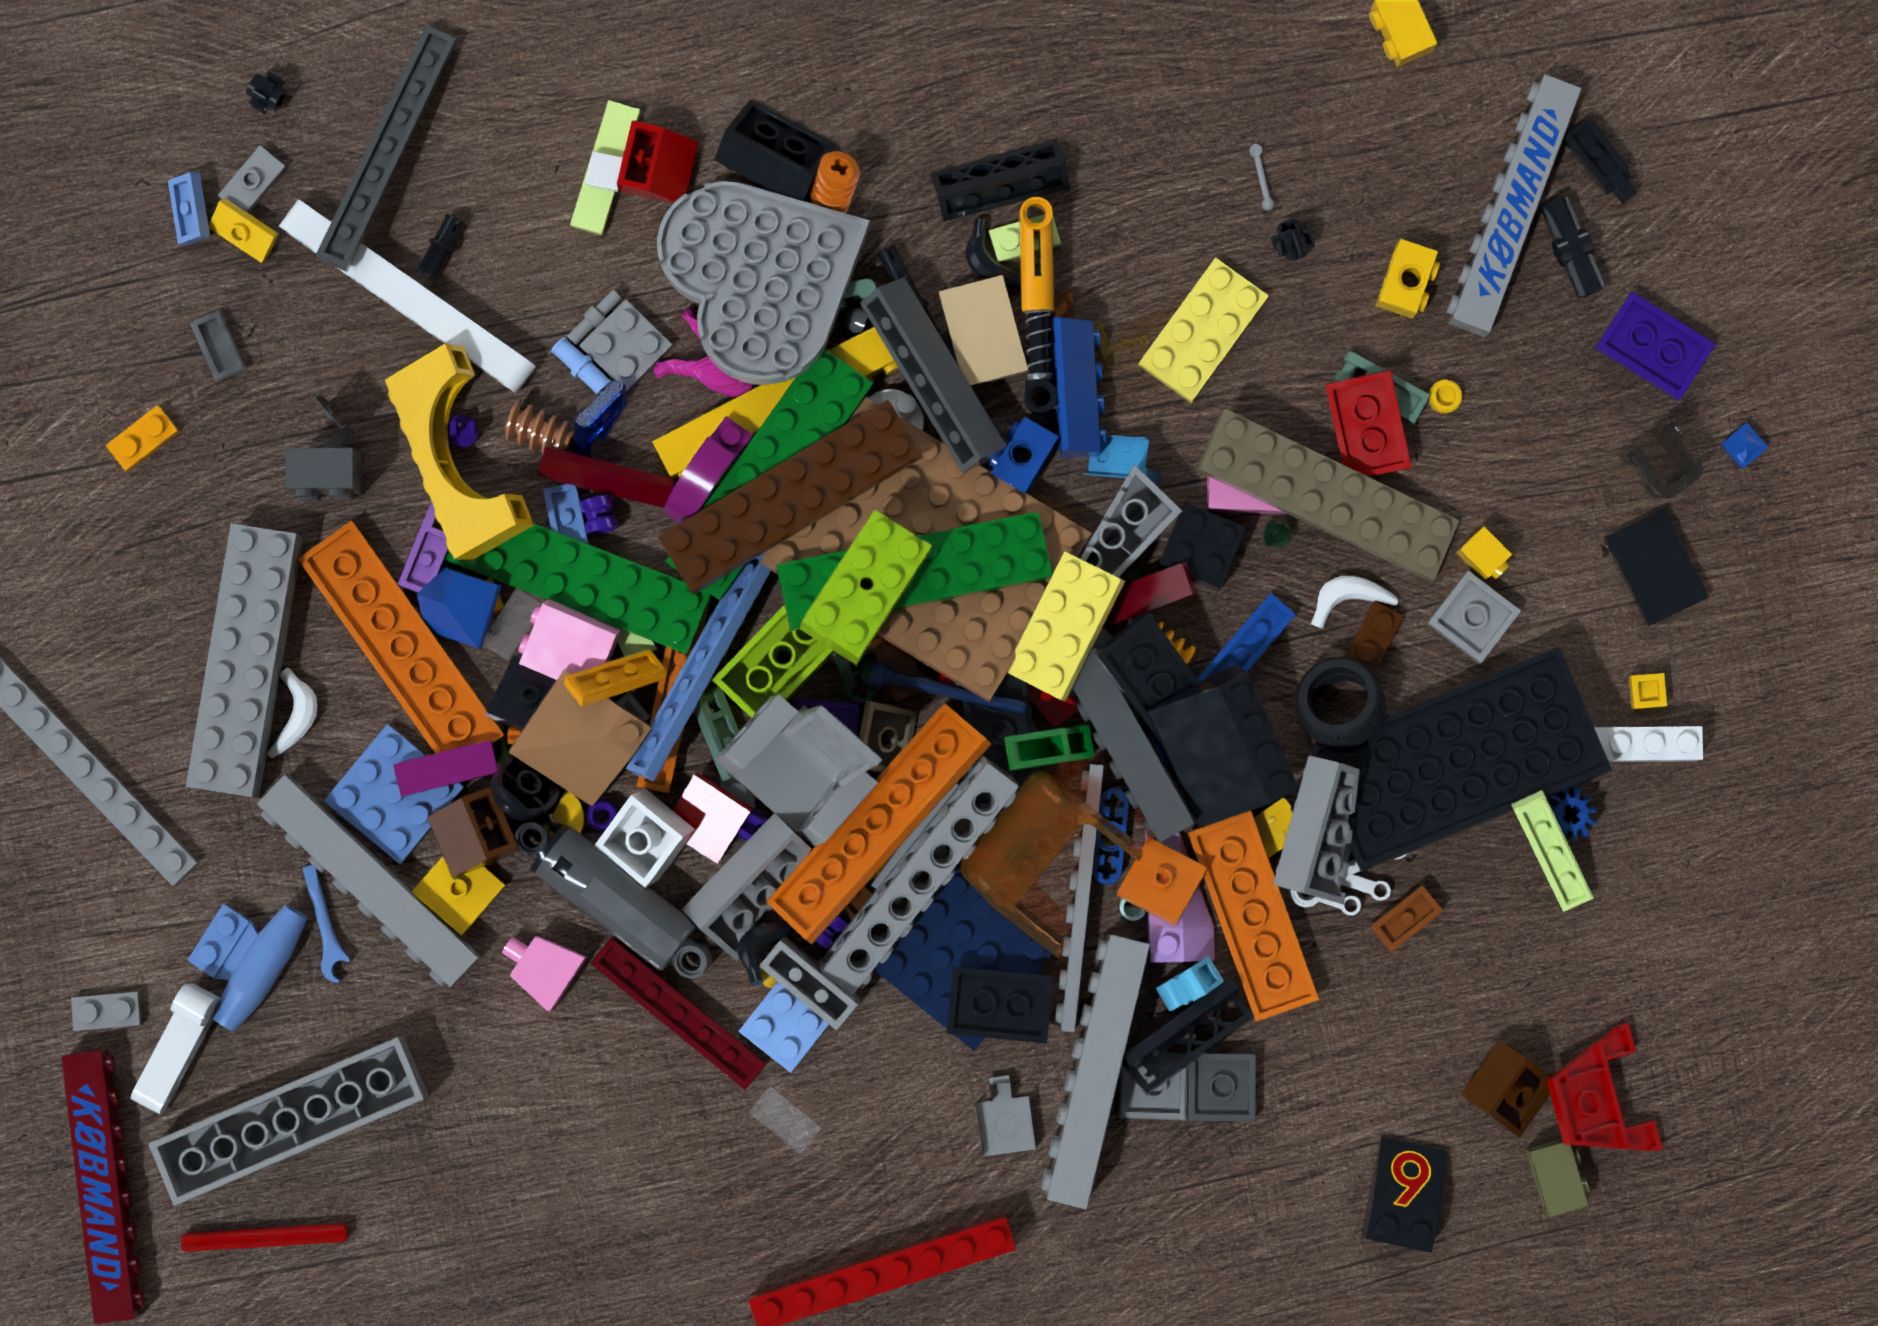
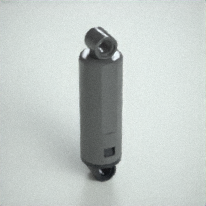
M537 818L529 820L518 828L515 834L518 849L527 855H535L537 857L530 867V871L655 968L664 970L673 962L681 976L696 978L710 967L713 961L711 948L701 940L690 938L697 925L649 886L643 887L570 825L565 823L555 833L549 821ZM530 828L540 832L542 836L540 844H534L529 839ZM687 952H695L700 956V966L696 967L688 963L686 959Z

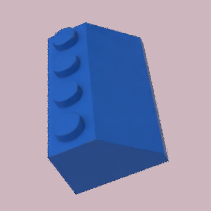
M1057 317L1053 319L1052 344L1055 388L1058 395L1056 407L1060 459L1100 456V448H1106L1105 428H1099L1098 415H1104L1103 395H1097L1096 382H1102L1101 362L1095 363L1094 350L1100 349L1099 330H1093L1092 321Z

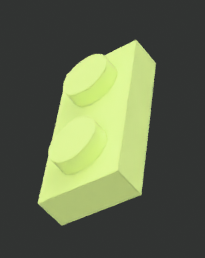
M1045 214L1028 220L1032 223H1040L1045 219ZM1052 215L1053 248L1061 246V241ZM1019 222L989 230L997 262L1003 263L1020 258ZM1039 233L1034 234V253L1039 252Z

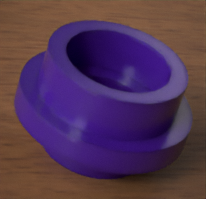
M606 799L597 800L593 806L590 805L587 810V821L590 827L597 832L604 833L619 812L617 805ZM605 809L609 812L610 818L607 822H600L598 813Z

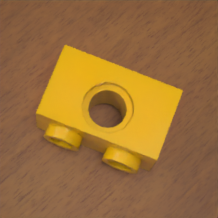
M1400 238L1394 249L1375 306L1411 319L1417 314V311L1423 312L1430 294L1424 292L1428 280L1434 281L1440 266V262L1435 261L1438 251ZM1407 272L1414 274L1418 281L1417 286L1407 287L1404 285L1401 279L1402 274Z

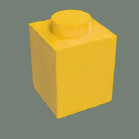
M1484 526L1456 552L1483 581L1491 575L1497 579L1510 566L1506 560L1512 555Z

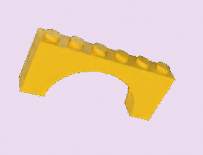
M443 344L385 379L389 390V399L395 405L400 418V427L407 436L411 446L412 458L418 465L423 477L424 489L430 495L435 508V517L441 524L447 539V548L454 559L474 560L529 529L534 524L522 495L502 494L491 499L486 498L471 489L457 471L449 449L448 420L457 394L475 374L464 346Z

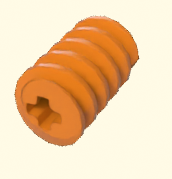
M840 151L826 153L821 158L810 194L811 204L847 214L860 176L859 166L854 158Z

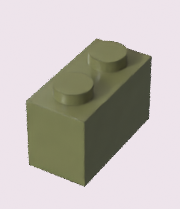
M1560 1139L1525 1149L1545 1215L1552 1217L1588 1206L1586 1197L1590 1196V1189L1586 1178H1580L1577 1165L1581 1164V1159L1576 1146L1564 1145L1563 1140Z

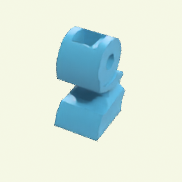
M1208 955L1186 971L1183 970L1158 986L1156 990L1170 1012L1183 1004L1187 1005L1191 1001L1206 995L1222 984L1224 980Z

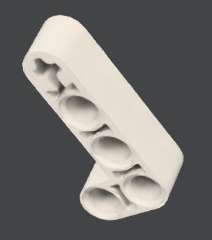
M193 983L182 986L171 1006V1011L174 1014L131 1094V1100L160 1115L163 1114L213 1022V1016L221 999L220 997Z

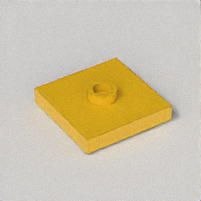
M442 856L412 890V893L457 933L463 936L506 887V884L485 866L452 879Z

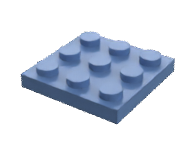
M387 724L325 798L324 802L395 861L403 864L431 830L427 816L453 803L465 789V786L461 783H456L401 797L393 764L427 755Z

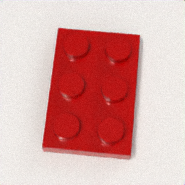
M1391 369L1325 384L1341 460L1344 466L1367 477L1412 468Z

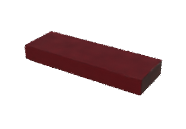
M1187 562L1123 585L1106 619L1107 626L1120 623L1141 615L1145 611L1149 612L1197 594Z

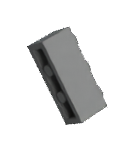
M786 936L777 943L759 965L835 1030H838L862 1001L855 993L851 995L822 974L818 962Z

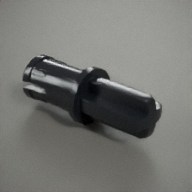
M446 214L434 239H429L430 246L418 266V271L423 276L431 279L435 278L447 255L453 253L451 248L465 225L461 220L458 222L457 217Z

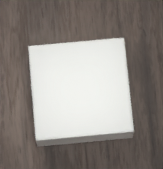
M592 151L585 184L591 187L619 192L616 183L623 158Z

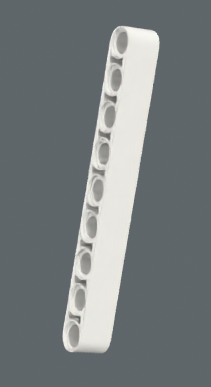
M297 200L279 227L317 253L331 221L302 201ZM362 243L348 272L339 269L444 344L464 346L471 363L516 394L536 368L529 360Z

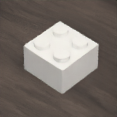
M644 788L628 798L594 846L646 888L660 880L696 829Z

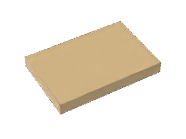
M1003 275L939 291L957 365L971 387L1028 372Z

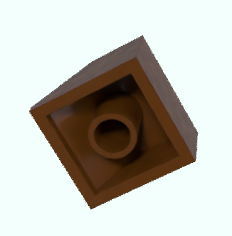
M1499 1040L1494 1049L1488 1053L1486 1060L1474 1077L1468 1081L1461 1096L1520 1138L1550 1096L1546 1081L1549 1076L1529 1059Z

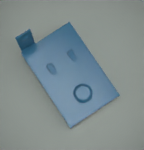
M1106 435V448H1100V456L1090 457L1088 472L1084 473V475L1126 479L1131 468L1135 465L1153 483L1159 485L1160 479L1159 473L1146 468L1150 441L1146 437Z

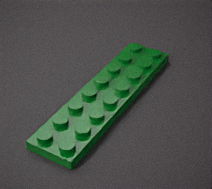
M824 349L818 360L793 380L702 510L844 426L872 387L873 382ZM668 556L665 562L678 571L672 559ZM745 564L707 586L704 590L720 601Z
M1038 511L917 536L932 545L929 555L892 611L1050 579L1053 573ZM848 550L776 564L790 632L800 630L801 621ZM860 582V586L864 590H870L873 587L869 582Z
M537 524L474 560L454 559L449 550L444 559L543 599H551L577 612L687 655L690 654L712 595L704 589L693 595L686 583Z

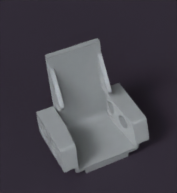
M779 694L769 697L714 759L812 847L826 842L878 784L866 771L871 767L877 766L882 761L877 754L822 705L810 709L803 705L797 711Z

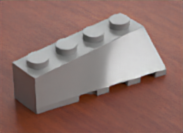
M1133 465L1080 559L1119 577L1182 510L1138 467Z
M1308 756L1288 832L1285 836L1282 854L1276 868L1273 885L1344 905L1345 893L1341 892L1342 877H1347L1349 863L1344 862L1345 847L1347 843H1351L1353 830H1350L1348 821L1349 815L1355 812L1360 769Z
M774 813L682 910L701 931L737 961L739 959L737 946L741 937L747 930L757 925L766 909H772L766 901L811 851V848Z

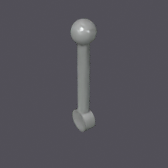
M1253 144L1249 149V154L1254 158L1264 198L1262 207L1265 210H1272L1275 202L1270 198L1260 157L1262 147L1259 144Z

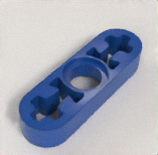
M1116 788L1103 792L1100 796L1092 876L1097 882L1104 885L1115 883L1120 878L1123 865L1129 800L1122 790ZM1112 794H1116L1117 799L1123 801V806L1117 808L1115 818L1122 817L1121 825L1112 821L1101 822L1102 815L1109 817L1110 807L1104 806V801L1110 799ZM1106 827H1114L1120 834V839L1114 846H1106L1101 841V832ZM1099 848L1108 852L1119 851L1118 858L1111 856L1110 865L1116 867L1115 874H1110L1109 879H1103V874L1097 872L1098 865H1103L1105 861V855L1098 856Z

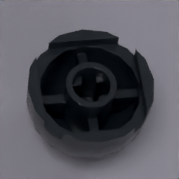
M513 755L504 759L491 779V792L494 801L504 815L510 819L518 821L537 819L555 804L559 796V789L556 791L554 781Z

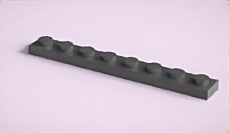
M428 25L425 26L316 253V259L348 272L457 43L456 37Z

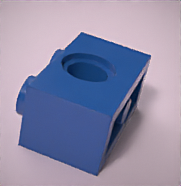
M1024 417L1020 424L1016 421L1014 422L1005 438L1009 440L1007 447L1003 452H999L992 458L988 467L992 468V475L1022 493L1027 494L1058 444L1059 436ZM1019 448L1027 449L1031 453V458L1026 463H1018L1012 457L1014 451Z

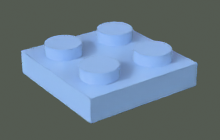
M778 982L738 1032L791 1073L829 1024Z

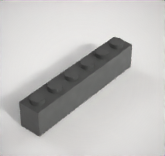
M905 277L878 287L860 303L962 473L989 461L1007 447Z
M1097 646L1090 651L1070 692L1075 691L1080 700V703L1076 704L1083 719L1086 722L1091 720L1097 730L1093 733V736L1102 751L1107 749L1113 761L1109 762V765L1118 780L1123 778L1129 787V790L1125 793L1134 809L1140 807L1146 819L1142 820V824L1150 838L1156 836L1160 843L1195 824L1196 819L1133 706L1094 655V652L1100 648Z

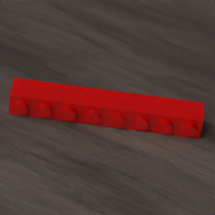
M1006 1214L750 1295L748 1301L756 1326H780L1014 1251L1016 1246Z

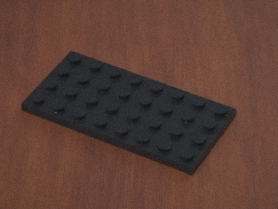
M1560 646L1387 716L1383 719L1377 732L1369 740H1365L1364 743L1358 746L1354 745V747L1340 749L1319 744L1310 748L1314 757L1360 769L1355 812L1349 815L1348 824L1350 830H1353L1352 841L1349 845L1361 872L1514 811L1511 804L1541 790L1547 798L1612 772L1611 765Z

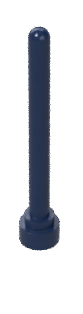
M875 660L873 662L869 687L882 689V686L889 687L891 684L1019 714L1025 713L1028 709L1027 703L1022 700L994 694L991 700L987 702L964 687L894 672L893 668L887 667V663Z

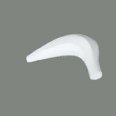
M1339 576L1325 583L1320 590L1317 609L1311 624L1323 629L1332 609L1345 600L1360 599L1396 606L1398 598L1388 590L1365 578Z
M290 668L284 669L279 674V677L293 695V711L288 723L267 752V755L271 758L281 754L301 739L310 729L317 716L318 706L315 693L307 684L300 681Z

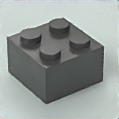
M286 448L285 488L294 493L295 497L301 498V501H321V496L334 497L335 501H354L355 495H363L364 456L354 448Z

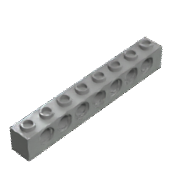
M982 755L819 960L818 965L822 974L851 995L858 988L863 989L869 983L873 975L871 973L879 962L882 964L889 958L893 951L892 945L899 937L903 938L909 933L914 924L912 920L920 910L924 912L929 908L935 896L933 894L940 885L945 886L952 879L955 873L954 868L959 861L967 859L976 847L974 842L982 832L986 834L992 829L997 820L995 816L1002 807H1008L1015 800L1018 794L1016 790L1019 785L1012 776ZM987 792L991 794L990 800L986 804H975V799L980 793ZM958 820H970L967 829L963 831L954 830V825ZM940 845L949 846V851L945 856H933L936 847ZM919 871L929 873L927 879L922 883L912 881L913 876ZM904 897L908 899L907 904L901 909L891 907L896 898ZM879 923L887 925L884 933L880 935L871 933L874 925ZM863 949L867 951L866 956L861 960L855 961L850 959L851 954L855 950Z

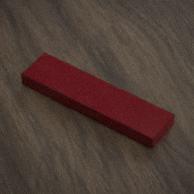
M544 447L537 477L661 508L665 507L674 483L673 478L550 447Z

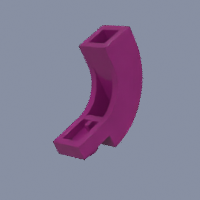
M726 416L713 434L706 438L685 468L665 504L663 513L680 524L700 512L728 470L749 444L753 434Z

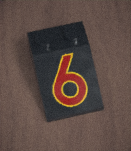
M1381 1137L1361 1236L1368 1240L1432 1253L1439 1221L1447 1150Z

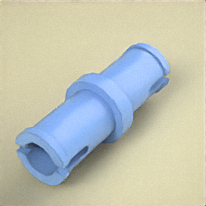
M566 337L561 338L553 346L551 352L571 369L570 374L575 379L580 378L597 396H602L611 387L613 381L608 379L593 364L594 360L589 355L584 356Z

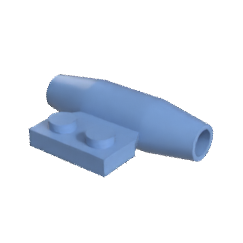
M227 904L221 906L187 960L212 978L228 980L214 1013V1021L224 1028L236 1032L263 1002L294 952L307 921V917L304 914L284 904L267 925L258 932L253 921Z

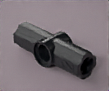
M1568 196L1561 197L1542 206L1540 210L1553 238L1551 243L1554 255L1559 265L1565 267L1577 298H1584L1604 289L1606 286L1593 257V243L1588 232L1581 228Z

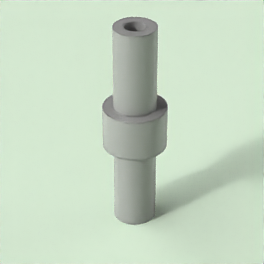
M612 290L595 308L591 306L583 314L585 318L567 337L577 345L594 327L597 328L605 320L604 317L622 299L619 294Z

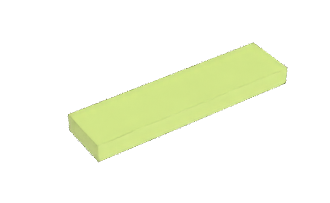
M608 100L593 151L623 158L631 121L639 120L640 109ZM587 168L570 225L571 227L603 236L616 192L587 186L585 184L588 173Z
M1541 790L1511 804L1563 912L1593 899L1594 897L1543 791Z

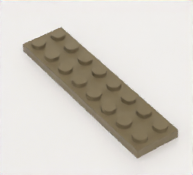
M1227 409L1221 410L1196 468L1198 472L1428 581L1435 580L1459 523V520Z

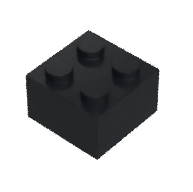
M1184 502L1181 507L1182 512L1176 519L1157 567L1164 570L1187 562L1194 583L1219 592L1246 527Z

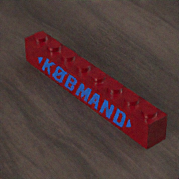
M109 1049L62 1055L61 1061L94 1325L135 1319L141 1316V1310L145 1309V1296L143 1290L138 1288L137 1276L141 1275V1263L139 1256H134L133 1243L137 1240L135 1223L130 1222L129 1209H132L133 1198L131 1190L126 1189L125 1176L128 1175L129 1166L126 1155L122 1156L120 1142L124 1141V1127L122 1122H118L116 1109L120 1108V1095L118 1089H114L112 1075L116 1074L115 1058L109 1054Z

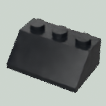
M749 100L726 128L714 160L724 165L727 169L738 172L753 180L759 186L766 187L780 195L805 201L811 194L821 158L826 153L834 151L836 144Z

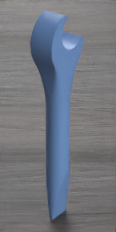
M313 865L306 866L302 870L322 936L323 957L321 970L325 978L338 983L342 980L335 976V965L341 960L351 962L352 959L344 951L335 935L317 870Z

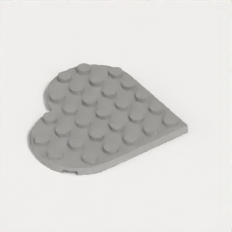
M714 182L705 184L704 188L689 195L685 193L668 209L658 231L657 251L661 268L669 283L681 295L699 304L697 315L698 332L704 351L713 364L728 376L745 383L757 385L777 384L793 379L805 372L818 360L824 351L867 237L870 220L746 184Z

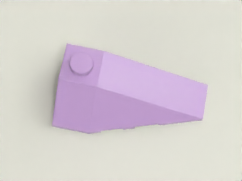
M1145 830V842H1146V840H1147V838L1149 837V835H1148V833H1147L1146 830ZM1180 832L1160 842L1189 857ZM1199 886L1176 927L1147 912L1148 944H1150L1148 962L1201 961L1208 955L1212 961L1215 960L1214 925Z

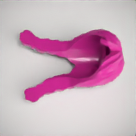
M694 307L686 308L682 318L689 323L692 331L700 339L697 325V310ZM708 356L699 361L672 359L656 362L653 372L657 378H662L666 374L671 373L678 376H691L694 379L700 380L709 389L731 398L739 397L756 387V384L745 383L728 376L717 368Z

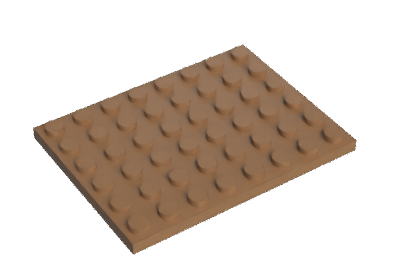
M864 396L848 423L879 404ZM900 417L920 449L923 458L769 549L763 556L760 564L777 574L776 564L848 550L874 509L916 536L1038 511L1052 573H1054L1064 551L1078 557L1092 533L1028 494L1022 493L992 475L990 471L980 465L962 473L944 443ZM1050 579L894 610L890 613L877 635L989 702L1016 658L1015 650Z

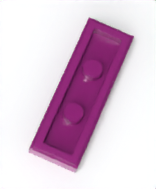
M487 740L393 764L400 796L405 797L492 775L496 772L498 764L492 740Z

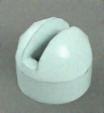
M1121 899L1120 911L1126 919L1135 921L1145 915V910L1137 906H1125V902L1128 901Z

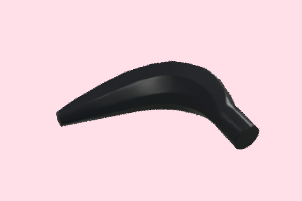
M975 219L973 233L966 247V260L969 266L983 280L1003 275L1007 287L1021 288V273L1000 264L989 254L986 248L985 235L987 221Z
M785 920L768 921L758 924L747 930L741 937L737 946L738 956L747 970L751 986H758L764 982L759 966V959L763 949L775 940L797 932Z

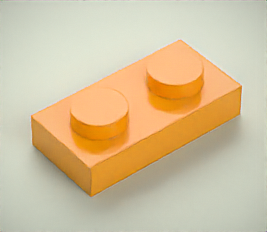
M156 405L105 446L122 468L129 473L179 434L180 431L159 405Z

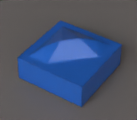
M1747 422L1720 444L1722 449L1741 470L1768 448Z

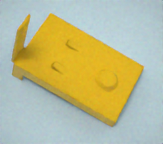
M1282 797L1254 817L1268 858L1283 849L1285 843V836L1293 811L1290 809L1292 806L1286 797Z

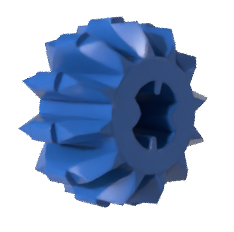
M1578 787L1573 788L1571 794H1569L1567 789L1559 792L1560 797L1557 794L1548 797L1553 805H1549L1566 839L1568 834L1571 843L1578 842V833L1583 837L1590 835L1585 824L1589 826H1596L1597 824L1595 819L1588 818V814L1598 811L1597 807H1586V804L1591 801L1592 797L1588 794L1579 800L1581 789ZM1564 807L1565 809H1574L1575 812L1572 814L1573 822L1572 820H1563L1566 814L1563 810Z

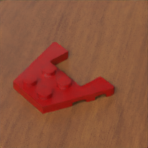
M1629 1023L1616 1025L1546 1079L1564 1145L1641 1151L1663 1150L1655 1120L1645 1121L1625 1128L1608 1060L1636 1052Z

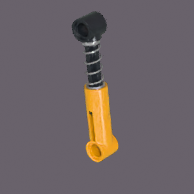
M1031 197L1024 201L1019 213L1022 312L1028 315L1025 323L1029 325V334L1026 336V339L1029 340V349L1026 353L1029 355L1030 362L1027 366L1030 372L1027 375V381H1025L1023 400L1028 411L1033 414L1043 415L1053 409L1058 396L1055 380L1052 379L1053 374L1050 372L1049 361L1052 360L1049 357V346L1052 343L1049 342V331L1051 328L1048 327V316L1051 315L1050 312L1055 311L1053 211L1050 203L1044 198ZM1034 207L1040 208L1045 214V219L1040 223H1032L1026 215L1029 209ZM1039 233L1040 264H1034V234ZM1036 389H1044L1049 394V402L1044 406H1037L1031 399V393Z

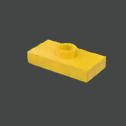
M226 198L219 201L208 225L209 229L261 263L268 259L279 233Z

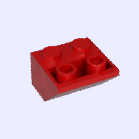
M632 120L616 183L619 191L673 204L685 193L687 194L699 142L664 127Z

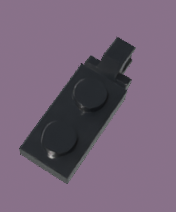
M1587 117L1564 134L1562 141L1606 195L1612 192L1622 205L1635 196L1636 191L1627 181L1632 177L1628 171L1629 166L1590 117Z

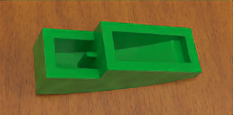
M1089 724L1004 737L1010 771L1068 763L1095 757Z

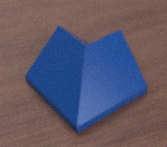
M445 567L417 593L423 621L435 634L482 649L501 585Z

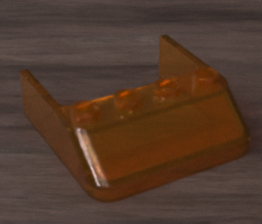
M1035 772L1028 776L1018 788L1015 800L1008 807H1003L996 815L997 820L992 829L986 834L982 833L974 842L976 847L967 859H962L961 872L964 878L994 909L1059 958L1063 953V942L1016 907V904L1082 825L1089 824L1094 826L1138 862L1143 857L1142 846L1051 775L1045 772Z

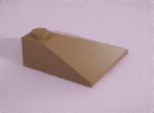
M564 668L508 752L593 806L634 755L650 731L651 726L611 698L581 707L564 685L565 677L572 674Z

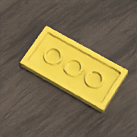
M1215 257L1140 360L1138 366L1192 403L1269 295Z
M1064 551L1015 650L1016 658L1007 673L1065 702L1125 581Z

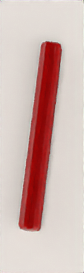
M345 1223L192 1232L181 1236V1248L184 1252L338 1243L348 1240V1227Z

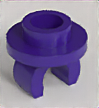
M456 415L448 421V442L458 448H466L476 441L478 426L471 417Z
M753 808L737 832V836L748 841L766 822L763 813Z

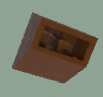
M491 787L462 797L427 816L452 879L514 855L518 848L504 813L494 801Z

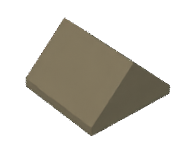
M866 701L859 739L882 759L877 766L871 767L868 771L882 773L911 741L916 723V711Z

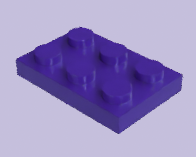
M1631 291L1594 349L1679 401L1715 344Z

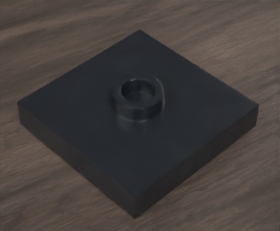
M513 655L485 712V716L522 731L556 679L519 664L521 658Z

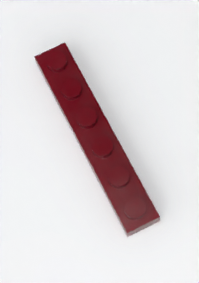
M613 937L607 941L590 962L592 966L744 1090L747 1089L767 1064Z

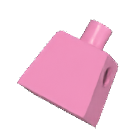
M535 936L529 946L512 937L502 951L504 955L517 963L510 974L511 978L549 1012L554 1011L588 958L583 954L541 936Z

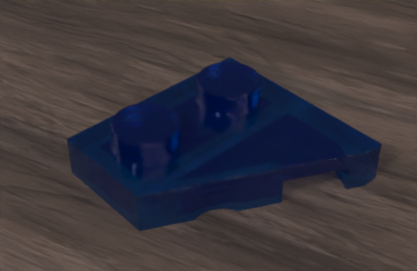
M615 379L607 388H602L597 393L595 400L587 409L580 410L576 415L574 426L577 455L593 458L590 455V447L595 439L599 437L605 440L614 422L626 407V385Z

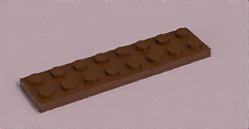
M886 400L658 537L689 590L694 595L923 458V455L890 401Z

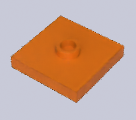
M1148 837L1119 887L1117 896L1176 927L1205 876L1208 867Z

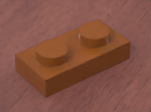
M1420 885L1369 927L1387 950L1392 953L1441 914L1443 910L1425 887Z

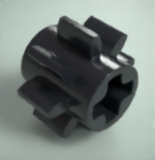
M268 71L265 77L259 73L256 74L246 90V95L251 97L249 104L263 114H266L268 108L276 112L283 105L287 97L288 91L282 87L285 81L271 71Z
M1297 219L1281 222L1277 226L1278 235L1271 236L1274 250L1278 251L1279 257L1285 256L1287 260H1298L1305 257L1309 252L1307 245L1315 243L1311 229H1308L1305 222L1301 224Z

